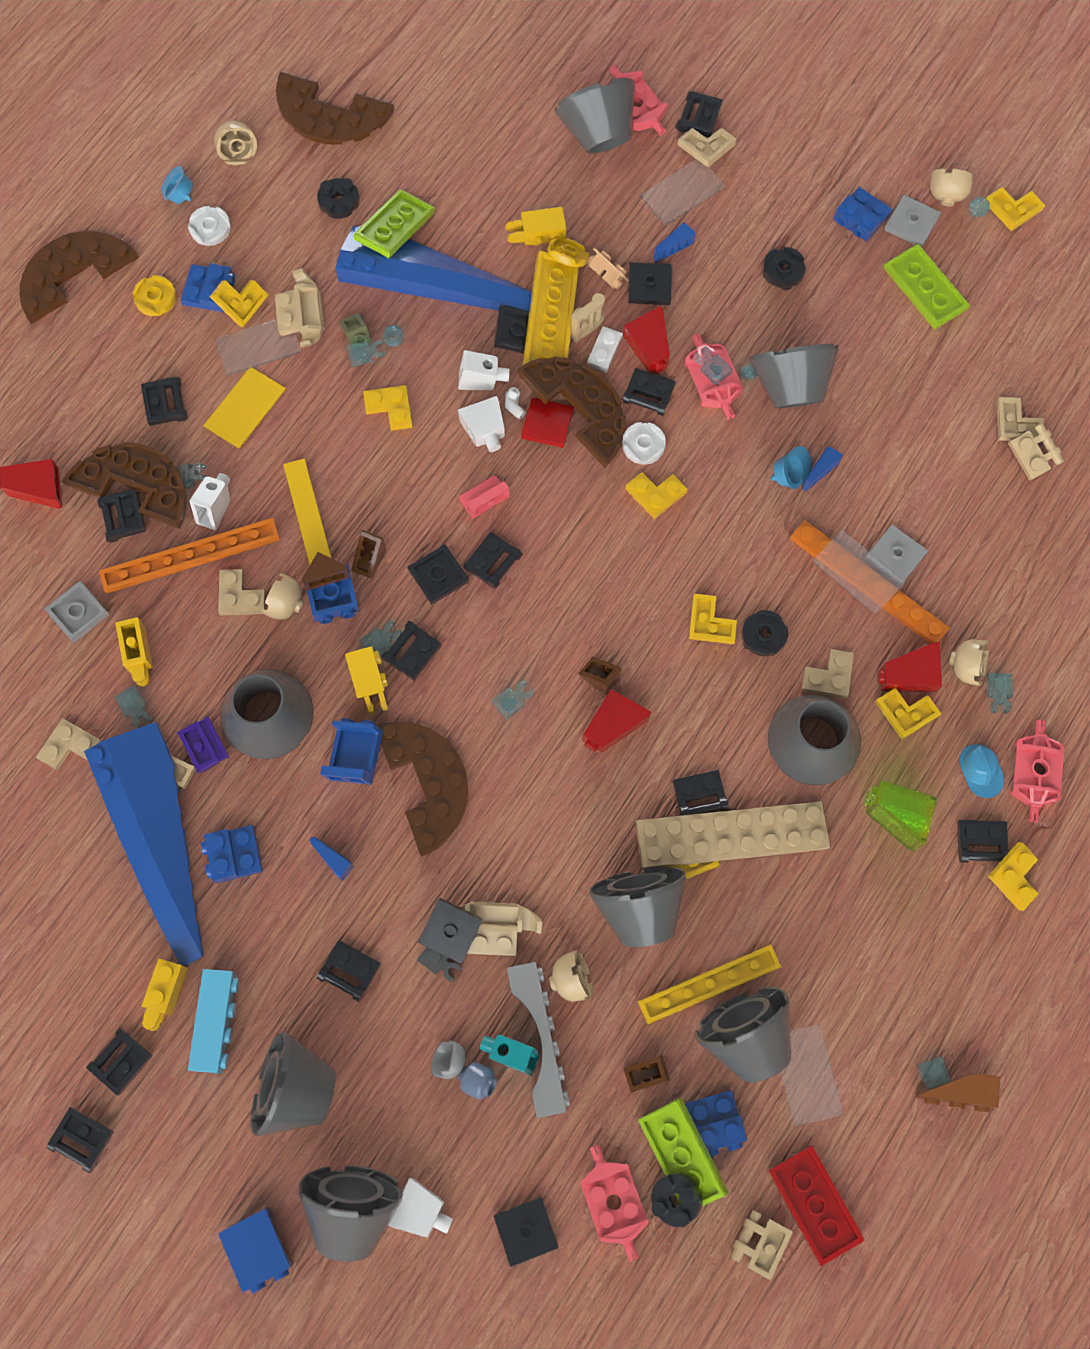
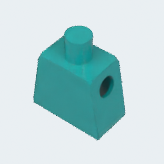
M499 1034L496 1039L485 1035L480 1045V1050L490 1053L489 1058L531 1077L541 1055L535 1048ZM509 1048V1052L504 1056V1051Z

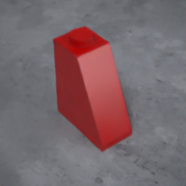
M659 306L625 324L623 337L647 372L652 374L664 371L669 364L670 358L663 308Z
M53 459L0 467V489L7 496L57 509L62 508L59 467Z
M933 642L885 662L877 673V682L881 684V691H891L896 688L898 692L936 693L942 687L940 642Z
M611 689L584 732L582 741L585 742L584 745L594 752L597 750L604 752L647 723L650 719L651 711Z

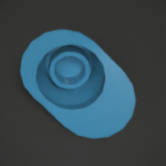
M180 165L176 166L164 180L161 189L162 195L165 200L168 199L176 204H181L184 200L191 201L192 196L190 192L193 189V182L186 176Z
M797 446L787 455L777 459L774 463V474L770 477L771 480L777 481L781 486L790 487L794 490L797 489L812 470V460L808 450L803 446Z
M980 744L969 745L964 748L960 754L959 762L971 791L982 798H992L998 795L1003 788L1004 777L996 754L988 747Z

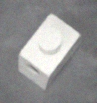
M464 350L459 368V390H493L496 380L508 382L509 368L498 367V358L496 356Z
M497 396L458 409L459 421L475 446L479 447L486 444L489 452H495L501 448L498 439L505 436Z
M219 473L216 479L205 477L191 497L190 504L196 524L215 531L218 529L230 503L228 490L230 478L227 475Z
M409 1178L403 1191L402 1202L388 1226L428 1237L433 1227L447 1234L453 1219L440 1213L444 1205V1201L414 1178Z

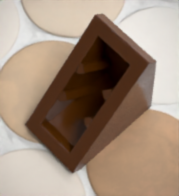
M364 530L360 532L351 571L368 578L374 576L386 551L382 537Z
M317 552L305 572L302 582L306 591L348 579L350 575L346 565Z
M592 657L578 674L606 696L620 680L622 669L619 666Z
M662 1055L623 1068L630 1092L670 1080Z

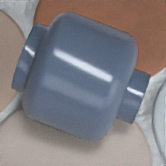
M473 1062L468 1067L464 1066L458 1076L461 1091L477 1100L490 1097L497 1084L494 1071L478 1062Z

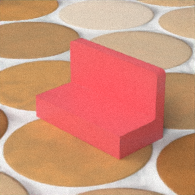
M494 475L460 495L459 501L473 519L510 497L509 487L505 481L500 482Z

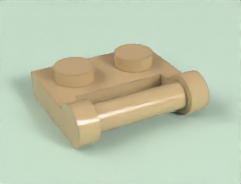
M600 293L594 294L590 303L583 308H577L573 312L571 317V338L575 343L603 324L602 307L605 304L604 295Z

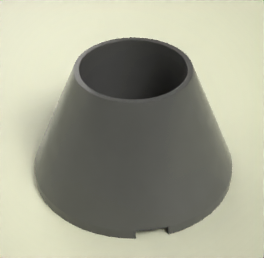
M618 78L612 79V84L601 86L600 83L588 86L562 99L558 103V109L555 107L556 115L587 153L604 152L630 140L635 83L632 79Z
M819 344L787 348L785 351L775 353L770 351L751 356L750 363L775 408L810 405L824 402L839 347L838 345L834 347V344Z
M264 669L249 673L233 684L223 700L220 718L223 732L233 747L252 758L274 759L290 753L300 745L299 743L310 731L314 711L307 689L297 678L284 671ZM267 692L276 693L281 696L280 707L271 718L262 722L245 720V709L255 696Z
M803 695L789 700L775 713L768 730V747L779 769L791 779L807 785H826L845 776L852 769L859 757L861 735L855 718L842 704L822 695ZM807 718H818L827 722L835 731L837 746L831 749H819L810 745L802 736L800 721Z
M675 867L644 869L645 873L631 875L630 871L617 874L592 885L589 892L590 897L624 946L644 947L667 941L675 935L686 882L684 870Z
M776 987L758 989V994L747 996L745 992L720 1004L700 1021L701 1028L699 1032L695 1030L697 1041L745 1082H759L778 1074L787 1067L792 1057L790 1005L788 995L783 989Z
M282 1032V1034L278 1033L264 1059L258 1078L262 1080L259 1094H254L250 1121L252 1134L262 1136L320 1125L328 1113L335 1088V1070L288 1033Z
M345 1165L344 1170L330 1171L331 1167L329 1166L309 1172L300 1180L298 1191L317 1251L326 1258L342 1262L359 1261L369 1257L402 1202L403 1188L399 1189L397 1186L398 1181L392 1176L367 1167Z

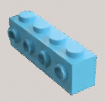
M203 969L188 1071L223 1074V1069H226L228 1066L229 1054L226 1053L227 1043H230L232 1039V1028H229L230 1020L234 1018L236 1012V1003H233L234 993H238L240 984L237 974L232 971Z

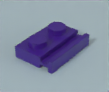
M208 716L177 732L199 774L219 764L220 761L230 758Z

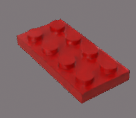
M812 1145L767 1170L819 1266L825 1265L865 1241Z

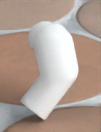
M511 387L505 395V407L516 418L521 420L526 415V411L518 405L520 391L515 387Z

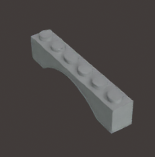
M536 962L508 967L507 971L512 995L522 1002L531 1013L538 1027L542 1042V1066L538 1081L532 1091L536 1117L538 1119L565 1113L566 1107L570 1106L568 1092H562L561 1081H565L562 1066H557L555 1056L560 1055L557 1040L552 1041L550 1031H555L552 1016L547 1017L545 1007L550 1005L547 991L542 992L540 982H544L542 967L537 968Z

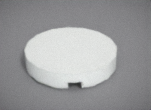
M210 206L201 207L189 219V232L192 238L202 245L211 246L219 244L228 237L231 231V222L227 213L216 206L215 208H210Z
M638 422L629 426L624 433L622 441L623 452L627 458L634 463L642 465L651 464L659 460L666 446L665 435L662 430L649 422L648 424Z

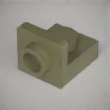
M359 313L339 321L352 350L359 349L372 342L366 324Z

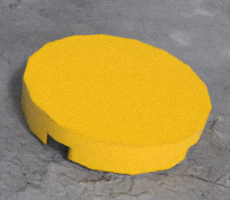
M558 238L552 239L547 249L549 255L555 260L572 267L585 266L589 258V252H585L586 248L583 245L568 238H563V241H558Z
M158 275L148 279L146 277L135 285L133 290L134 303L143 314L160 316L167 313L174 306L176 291L171 281L165 277Z

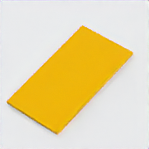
M250 366L203 427L240 449L286 388Z

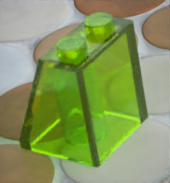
M881 780L866 793L864 805H867L865 813L907 849L915 852L926 844L937 797Z

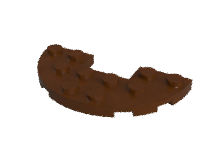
M280 72L277 79L276 97L284 120L299 135L317 143L342 145V142L354 140L357 142L369 137L370 133L378 127L382 128L395 110L394 104L355 94L349 110L314 100L319 89L318 82Z
M80 231L58 237L43 246L27 264L21 277L19 290L22 309L32 325L67 303L66 298L58 289V286L91 265L94 266L104 280L139 258V256L128 243L116 236L103 232Z
M554 357L553 359L544 360L539 358L517 369L516 374L544 404L561 392L589 422L576 433L575 437L605 468L619 451L626 429V419L621 407L622 402L611 383L589 365L584 364L583 366L565 357Z
M123 442L122 445L111 447L106 445L92 451L93 454L83 461L79 460L62 481L66 486L97 498L105 497L112 482L116 481L147 493L138 510L142 515L178 529L181 528L185 518L187 492L180 472L163 453L144 444Z
M390 722L377 725V727L383 730L381 745L390 770L413 763L427 804L405 811L420 856L423 857L442 846L462 821L468 798V781L464 765L453 746L440 734L425 726L409 722Z

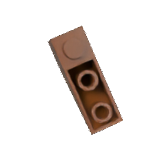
M977 1073L967 1074L917 1094V1098H923L925 1104L940 1105V1101L949 1102V1107L965 1109V1105L974 1106V1111L990 1113V1108H999L1000 1077Z

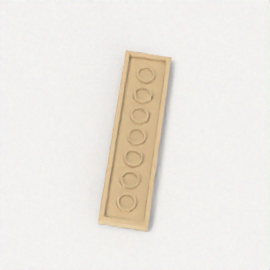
M822 801L645 819L635 822L642 869L828 850L830 848Z

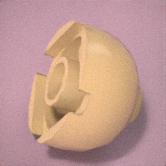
M232 120L221 124L216 130L214 145L216 152L224 162L230 165H241L247 162L245 159L254 156L257 149V140L247 125L243 122Z
M938 169L931 174L930 190L935 199L942 201V205L954 206V203L961 202L967 198L971 191L974 177H972L971 173L964 170L952 169V172L945 173V169Z
M280 573L279 576L282 580L274 582L265 601V604L269 605L268 609H263L262 614L273 619L284 620L291 617L294 612L299 613L304 600H301L302 589L299 583L292 577Z
M970 639L960 644L956 652L952 651L950 665L954 666V673L962 682L975 686L982 685L983 682L978 680L980 674L985 676L989 651L984 649L985 645H989V641Z
M573 951L561 956L555 962L552 976L549 978L552 990H557L559 995L567 1001H583L593 996L592 982L588 983L587 974H590L589 968L580 952Z

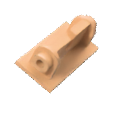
M595 248L593 249L597 254L589 257L587 261L589 267L599 276L606 270L607 272L602 278L611 288L619 289L622 286L621 281L623 279L627 282L629 281L624 276L627 272L618 263L616 266L610 263L612 258L604 250L600 253Z

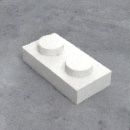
M603 326L588 358L587 365L607 373L623 333Z

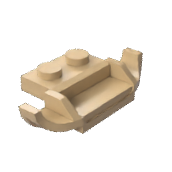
M302 268L293 271L297 284L294 286V290L275 294L278 332L281 336L300 332L302 334L300 346L304 348L316 344L325 327L321 292Z
M471 901L459 906L483 918L468 950V954L516 956L517 932L530 930L541 933L542 931L541 919L535 913L519 904Z

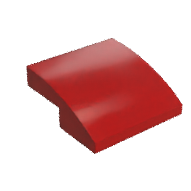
M532 397L521 439L564 448L574 406L551 401L544 404L541 399Z

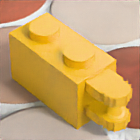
M562 207L521 212V220L510 221L505 225L508 232H513L507 236L510 243L524 242L525 246H536L542 243H549L554 238H558V241H563V238L566 239V224Z
M138 617L115 622L123 666L131 673L133 680L139 687H145L150 682L148 669L153 668L145 625Z
M370 646L346 653L345 656L357 699H365L368 713L371 715L374 714V706L371 703L370 696L378 694L381 708L383 711L388 710L384 696V687L388 686L385 673H380L378 664H382L378 650L374 651L373 647Z
M158 958L141 1006L146 1008L143 1016L144 1020H142L143 1027L146 1030L158 1031L161 1023H163L165 1014L172 1016L188 971L187 967Z

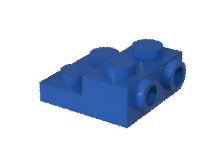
M858 187L851 196L848 195L839 205L833 219L840 226L846 227L855 236L867 242L890 216L893 209L861 187Z
M210 263L209 267L191 264L180 300L182 305L223 312L209 296L223 280L234 286L235 274L232 272L231 267Z
M348 564L346 566L350 578L307 591L315 622L319 621L320 624H328L333 621L334 617L342 616L343 619L354 617L355 612H360Z
M253 825L230 831L224 829L204 834L205 841H201V849L203 855H208L209 864H205L208 879L212 878V881L218 884L263 872Z
M732 1090L684 1103L710 1156L718 1155V1149L728 1147L729 1151L742 1148V1142L748 1141L741 1116L737 1111Z

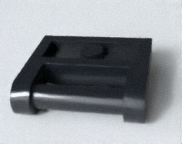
M689 91L686 96L687 102L682 116L677 121L675 127L680 132H686L693 128L701 135L711 137L723 99ZM694 104H700L694 122L688 121Z
M635 368L622 403H632L656 411L658 415L664 416L676 381ZM635 392V393H638V394H641V395H644V396H647V397H650V398L659 400V401H661V403H657V402H654V401H651V400H648V399H645V398H642V397L633 395V393Z
M171 377L141 384L149 426L171 421L181 422L188 419L187 411L184 410L180 389L182 387L181 378ZM168 388L172 389L175 410L170 412L165 390Z
M135 489L101 497L97 500L99 508L102 509L107 542H116L120 538L146 532L143 515L138 511L140 502ZM114 504L116 505L121 527L115 529L110 508Z
M490 532L464 564V569L493 589H496L500 584L501 578L512 564L522 557L523 553L518 548L512 547ZM507 553V558L492 576L488 575L501 556Z
M408 621L404 626V631L390 649L381 655V658L415 681L439 650L441 643L418 628L413 622ZM412 634L417 637L403 657L400 660L396 659L395 656Z
M719 770L678 778L672 781L681 816L704 814L719 810L721 812L729 811ZM717 796L718 799L716 802L689 808L686 802Z
M957 821L958 857L960 863H968L969 861L1001 862L1009 853L1007 822ZM968 845L998 846V852L969 851Z
M338 940L316 979L332 984L353 996V1000L360 1002L381 963ZM333 966L362 981L359 987L331 973L330 971Z
M121 1027L115 1032L116 1036L95 1061H90L86 1066L87 1070L118 1096H120L153 1056ZM125 1042L127 1044L125 1049L104 1072L101 1067L118 1047Z
M69 1107L48 1142L46 1149L53 1153L57 1151L83 1167L82 1170L90 1174L96 1167L99 1157L115 1131L75 1108ZM64 1135L92 1151L89 1157L63 1143L62 1138Z

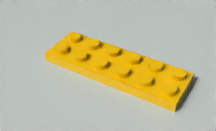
M540 250L536 258L523 365L542 358V360L553 359L554 357L568 358L571 317L574 311L579 267L562 264L550 256L549 253Z

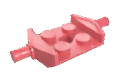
M616 65L611 66L609 72L615 79L630 78L635 83L634 103L638 102L642 106H633L632 129L642 131L647 128H654L659 136L664 135L666 129L660 121L665 116L668 104L666 102L662 104L643 80L642 71L623 74Z
M698 333L696 336L695 334L692 336V340L696 349L685 358L684 366L688 367L701 397V406L722 408L726 419L730 420V417L733 419L735 414L731 403L742 394L743 387L725 346L721 344H704L701 335ZM716 369L720 372V375L711 376L708 371Z
M1041 720L1035 721V734L1033 736L1024 737L1014 742L1016 756L1013 789L1010 791V795L1028 805V821H1033V823L1039 822V808L1061 800L1064 747L1058 741L1047 737V734H1045L1046 721L1044 720L1042 722ZM1036 763L1044 766V775L1036 773L1034 770Z
M597 1145L595 1147L598 1154H596L594 1147L589 1148L595 1162V1167L581 1180L580 1184L600 1241L622 1244L630 1262L633 1261L631 1252L635 1260L639 1258L633 1243L634 1238L649 1222L628 1164L606 1162L600 1145ZM612 1194L618 1195L621 1199V1205L616 1210L608 1208L606 1204L607 1198Z

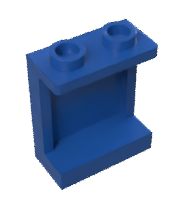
M342 718L341 721H332V726L337 730L329 766L322 765L320 775L330 781L372 785L383 730L370 720H362V723H356L354 720Z
M270 1207L218 1233L243 1293L249 1289L252 1294L266 1287L264 1281L273 1276L275 1281L289 1275L288 1268L294 1266L286 1254L271 1219L274 1216Z

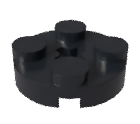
M349 178L325 180L321 182L317 193L320 210L334 219L350 216L352 214L351 211L359 206L358 190ZM336 196H343L340 198V201H336L334 198Z
M791 247L771 250L764 260L763 277L776 287L790 290L792 286L800 283L804 277L806 265L803 255ZM788 265V270L784 271L779 266Z
M768 610L758 611L756 614L750 615L744 622L741 632L743 645L756 655L774 656L784 647L788 638V628L777 613ZM766 628L768 629L767 633L771 634V636L762 638L759 631H763Z
M680 1172L670 1173L659 1179L651 1193V1209L653 1214L670 1226L686 1227L699 1216L703 1205V1198L695 1186L697 1185L695 1181L688 1175ZM677 1193L682 1204L675 1205L671 1196L673 1197Z

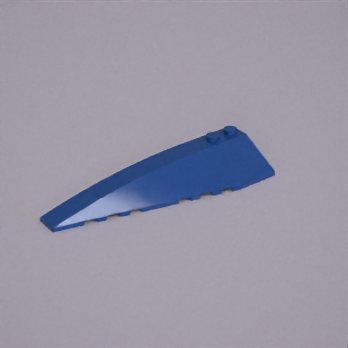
M353 225L340 249L335 267L339 282L498 310L500 305L530 312L532 291L410 239L390 258H387L354 240V233L360 227Z
M157 722L106 739L84 752L116 832L146 899L179 964L187 966L204 957L200 927L196 921L195 913L197 912V907L193 901L192 889L194 888L193 881L189 875L188 867H190L185 829L182 828L181 822L182 809L178 803L177 793H179L178 783H175V764Z

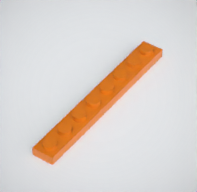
M269 518L99 570L103 589L108 594L280 541L274 519Z
M806 520L791 535L790 540L929 644L939 642L950 629V627Z

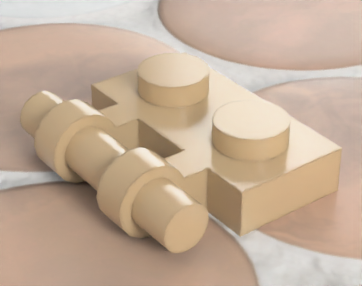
M1043 423L1034 427L1038 436L1033 437L1029 430L1008 442L1029 481L1051 469L1047 462L1051 458L1056 466L1064 462L1060 454L1062 451L1059 447L1055 446L1050 437L1052 436L1050 430H1046ZM1041 441L1048 451L1044 455L1038 446V443Z
M752 1210L749 1219L746 1218L743 1223L745 1227L739 1240H735L733 1244L734 1251L730 1258L740 1263L745 1253L750 1256L746 1267L771 1280L793 1232L769 1218L763 1228L758 1225L762 1214ZM756 1232L760 1235V1238L755 1248L752 1249L748 1247V1243L753 1233Z

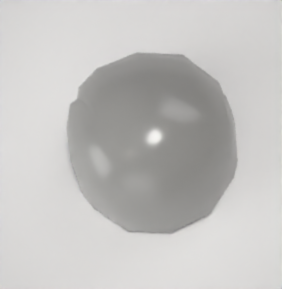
M449 1040V1043L441 1042L432 1059V1075L443 1079H452L463 1070L466 1062L465 1050L460 1043Z

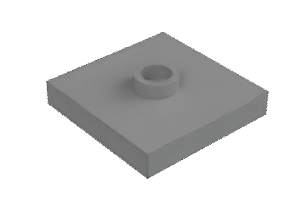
M903 195L884 230L914 245L919 244L923 247L941 212Z
M891 525L864 560L901 586L924 558L928 550Z
M81 580L44 608L73 643L110 615Z

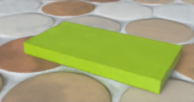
M400 189L354 233V240L390 258L435 213V207Z
M919 244L884 264L883 268L934 330L968 310L970 304Z
M682 1098L638 1119L664 1174L669 1175L670 1173L680 1172L691 1177L697 1184L695 1186L698 1192L702 1195V1206L729 1193ZM676 1193L675 1196L679 1204H682V1201L679 1200V1195Z

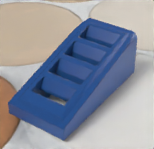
M682 223L655 247L654 261L657 263L692 245L695 240V231L686 223Z
M830 446L827 447L806 478L803 490L807 491L840 463L843 454Z
M311 837L309 840L311 845L335 875L344 881L353 869V864L316 837Z

